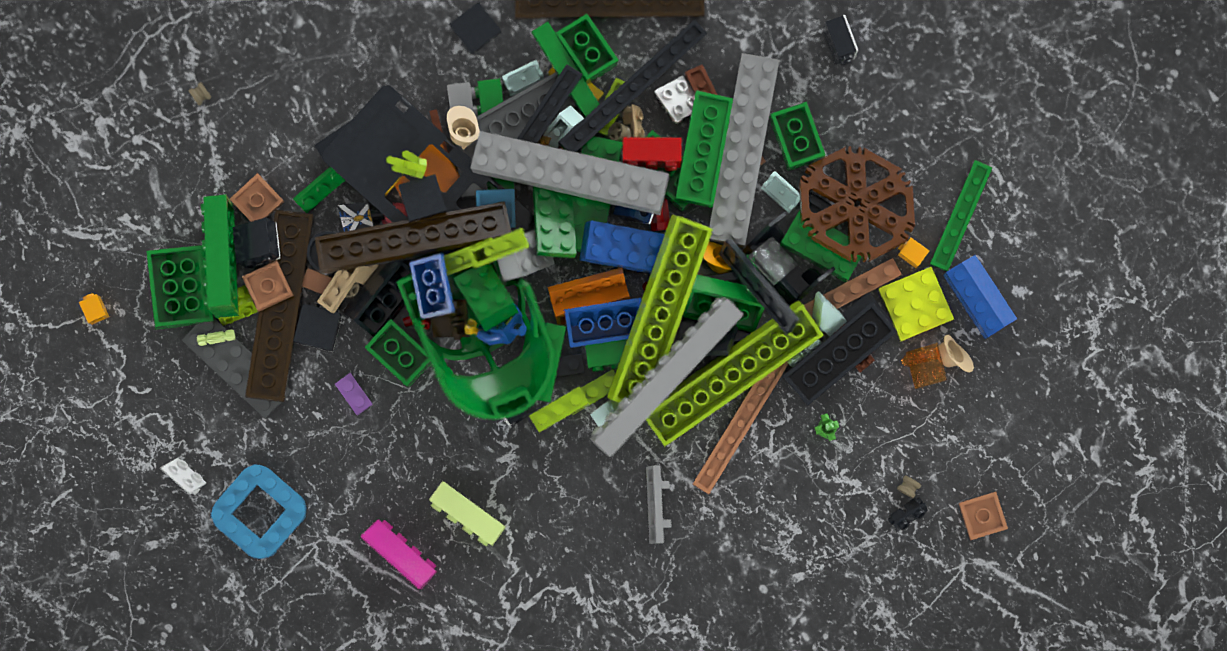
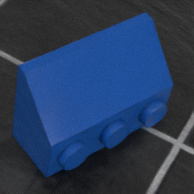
M443 254L410 262L421 319L435 318L453 313L454 307Z

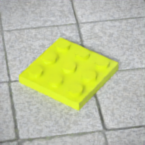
M932 267L878 289L888 314L893 321L892 323L897 331L900 342L954 320Z

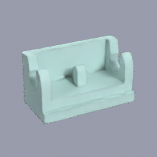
M534 60L503 75L502 79L510 96L513 97L543 80L544 75L539 68L537 60Z
M775 171L761 187L766 194L788 213L800 202L799 192Z

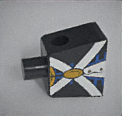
M369 202L338 205L344 232L375 226L374 222L385 219L384 214L378 209L371 211Z

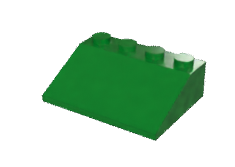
M202 245L146 251L155 330L213 321V313L205 306L204 296L207 295V288L204 287L206 270L203 267V258H206V252L203 251Z

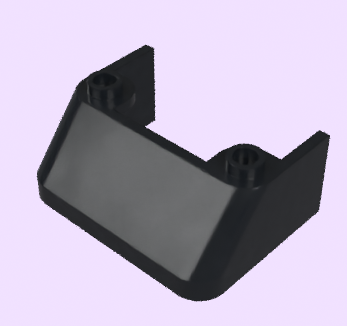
M783 212L770 222L742 252L745 255L755 254L757 268L760 270V273L785 303L791 306L798 300L804 299L835 268H830L823 275L814 268H810L805 272L801 270L779 245L784 238V234L777 224L787 215Z

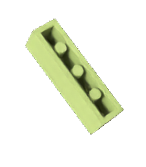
M442 481L429 499L433 502L431 506L438 512L444 510L448 513L446 517L455 524L459 521L464 525L462 527L464 531L470 535L474 532L479 536L477 540L486 547L488 544L493 546L506 528L444 481Z

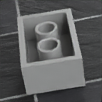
M535 230L524 232L529 244L528 248L498 259L504 281L522 277L555 264L553 257L537 256Z

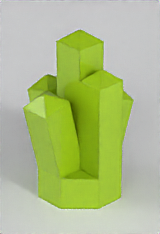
M407 150L402 152V157L407 160L392 156L386 158L387 163L393 164L391 167L392 171L422 178L425 174L427 160L419 158Z

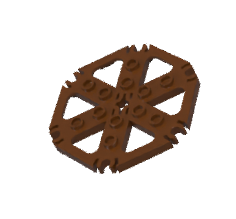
M850 146L847 151H845L846 147L810 164L805 171L810 177L804 175L801 177L799 182L801 223L806 221L802 227L806 228L809 226L812 228L808 233V236H812L811 240L846 260L851 261L852 259L853 262H856L857 255H860L863 258V262H866L867 258H869L868 262L908 240L909 235L904 231L911 233L915 227L913 185L908 187L911 181L903 182L901 180L906 174L901 172L903 169L866 148L862 150L861 147H858L855 154L851 151ZM836 160H843L845 162L846 186L824 174L823 167ZM867 161H872L889 172L888 177L866 188L865 163ZM812 190L835 204L818 213H813L809 208V191ZM901 193L905 196L906 215L900 217L879 204ZM859 201L860 206L855 207L854 202ZM848 220V246H843L827 237L826 231ZM868 222L893 236L892 240L878 247L871 246L869 243Z

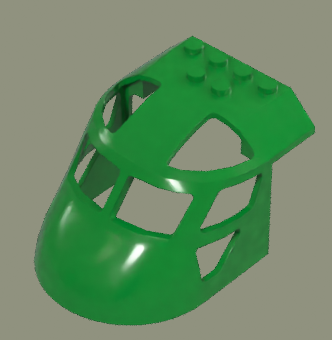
M498 259L489 262L504 287L517 286V307L522 313V320L526 326L525 338L527 347L518 357L501 367L496 366L491 352L504 345L502 343L488 345L477 338L474 333L470 334V337H461L462 347L452 350L441 347L430 340L422 328L424 327L422 321L425 319H421L412 272L396 281L435 374L447 397L458 408L479 418L502 419L523 412L541 397L552 375L554 354L550 337L531 287L523 278L518 277L504 281ZM474 266L447 276L452 299H464L453 278ZM525 297L529 305L531 324L525 313ZM467 304L468 320H475L476 328H478L480 323ZM538 324L541 328L543 337H540L538 335ZM484 355L491 369L489 372L472 376L456 375L444 359L466 360Z

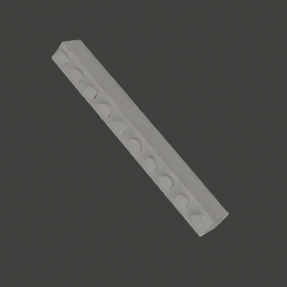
M727 298L716 299L708 313L705 312L699 317V322L685 332L686 336L681 341H677L672 346V351L659 360V365L645 375L646 379L641 384L638 383L632 389V394L619 403V408L605 418L606 422L601 427L598 426L594 429L590 440L607 456L611 457L743 316Z

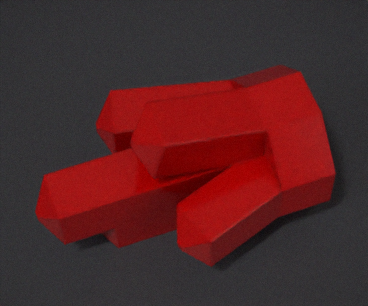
M665 198L661 214L653 215L651 231L667 230L670 219L668 201Z

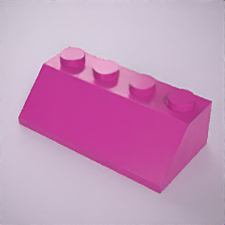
M377 520L361 537L417 588L423 589L437 573L434 569L436 565L429 559L425 561L420 557L422 553L415 546L410 548L406 544L407 539L400 533L396 535L392 532L391 529L393 527L386 520L383 522Z

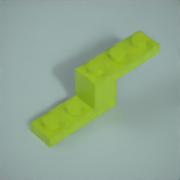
M520 228L495 239L491 237L444 255L443 259L447 276L471 266L479 267L528 248L529 244L523 229Z
M612 369L581 388L578 387L529 415L538 432H542L567 416L574 415L607 396L615 376L614 370Z

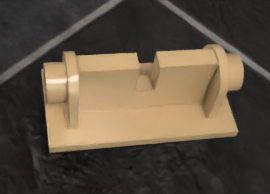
M635 105L626 107L622 111L624 125L631 126L632 137H645L641 122L643 120L642 110Z

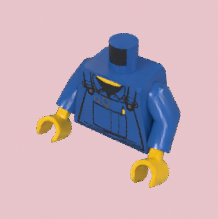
M515 304L518 313L485 332L481 325L476 328V321L469 319L468 325H465V332L467 334L475 333L477 338L488 345L510 344L517 335H525L526 326L522 320V313Z

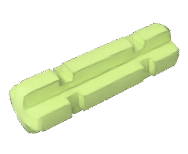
M232 329L225 330V332L219 331L197 336L199 346L207 345V343L214 344L225 342V340H235V332Z

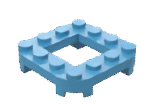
M252 465L244 469L216 501L211 517L215 526L248 555L264 559L276 554L281 545L299 524L304 521L307 508L303 497L269 468L262 465ZM257 485L286 509L262 538H259L233 515L235 510Z

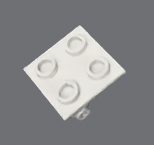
M683 76L654 91L657 95L656 99H659L663 105L662 107L666 108L665 112H669L672 122L678 124L683 118L691 114L695 93Z
M179 458L161 467V470L189 494L193 493L196 495L200 490L199 488L206 484L200 474L190 469L188 464Z

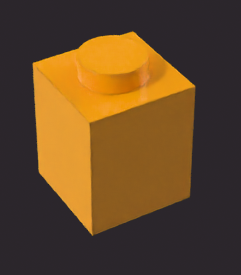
M910 238L908 242L906 241L898 247L900 250L898 256L914 268L920 265L929 252L928 249L913 238Z
M88 294L79 302L89 324L93 325L109 318L99 295Z

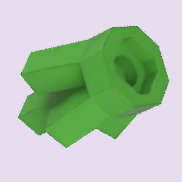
M827 413L821 415L818 426L814 428L816 434L831 441L836 439L835 432L839 428L837 420L829 419Z

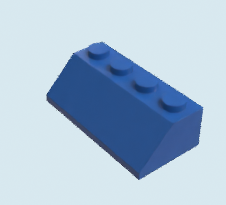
M976 255L943 275L984 339L1017 319Z
M641 298L564 309L570 348L628 339L641 303Z

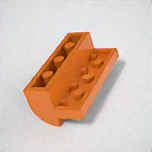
M622 268L612 269L548 287L557 325L566 326L564 309L630 299Z

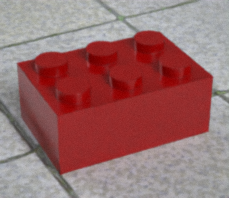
M623 137V163L637 167H646V169L657 170V167H662L667 171H675L681 166L682 138Z

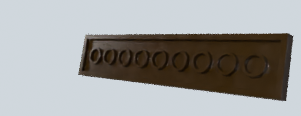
M515 0V19H579L586 14L590 18L704 17L705 9L704 0Z
M503 201L440 213L410 223L409 220H403L315 237L320 272L324 274L470 246L491 237L495 239L511 232L506 204Z
M275 210L274 222L277 223L280 259H277L294 296L259 311L245 394L246 398L285 402L294 346L293 340L297 327L308 258L307 246L311 239L314 220L313 214Z

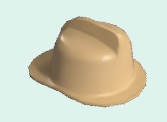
M455 106L448 111L447 124L450 138L453 143L465 149L466 146L472 144L479 137L480 130L474 112L465 106Z
M945 335L944 342L933 351L945 367L959 366L962 370L969 373L974 369L972 359L968 353L949 335Z

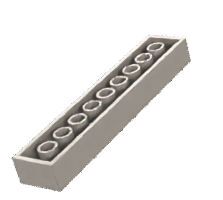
M742 53L709 228L713 229L709 242L724 245L726 240L732 239L739 248H745L779 67L778 59Z
M483 131L479 133L471 165L473 173L657 215L661 214L669 181L668 173Z

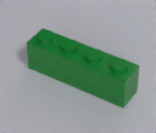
M628 339L585 345L588 369H592L593 372L603 371L604 367L609 366L612 369H617Z

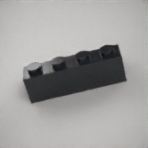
M403 261L380 264L342 313L374 337L404 307L405 303L396 281L410 274L411 268Z

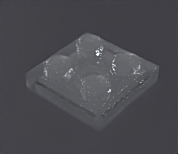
M773 237L769 238L748 256L773 285L798 265Z

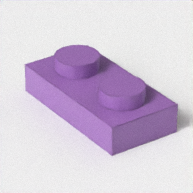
M351 373L335 383L357 416L373 405Z

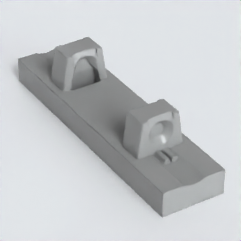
M653 465L646 467L649 544L664 543L663 528L671 527V520H663L662 489H669L670 484L669 481H661V466Z

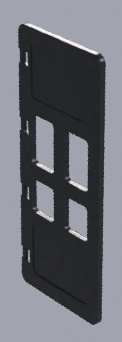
M384 85L378 90L322 154L323 160L391 222L409 219L385 198V193L401 176H405L409 181L420 179L392 171L391 167L393 164L387 163L386 158L388 156L407 160L402 157V152L405 150L419 157L428 145H434L462 171V175L446 192L441 191L447 212L461 210L457 206L456 201L473 183L477 184L482 190H488L485 187L488 181L497 189H504L491 176L473 173L471 169L473 160L390 85ZM399 101L408 107L404 113L395 106ZM444 141L453 148L449 153L440 146ZM515 199L516 227L511 228V232L520 228L523 229V232L531 231L532 229L528 225L532 221L535 223L534 215ZM528 275L522 276L521 278L525 280L528 277ZM507 286L505 289L511 296L517 289V286Z

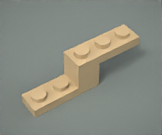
M379 264L337 271L317 302L331 313H335L354 283L358 282L364 285Z

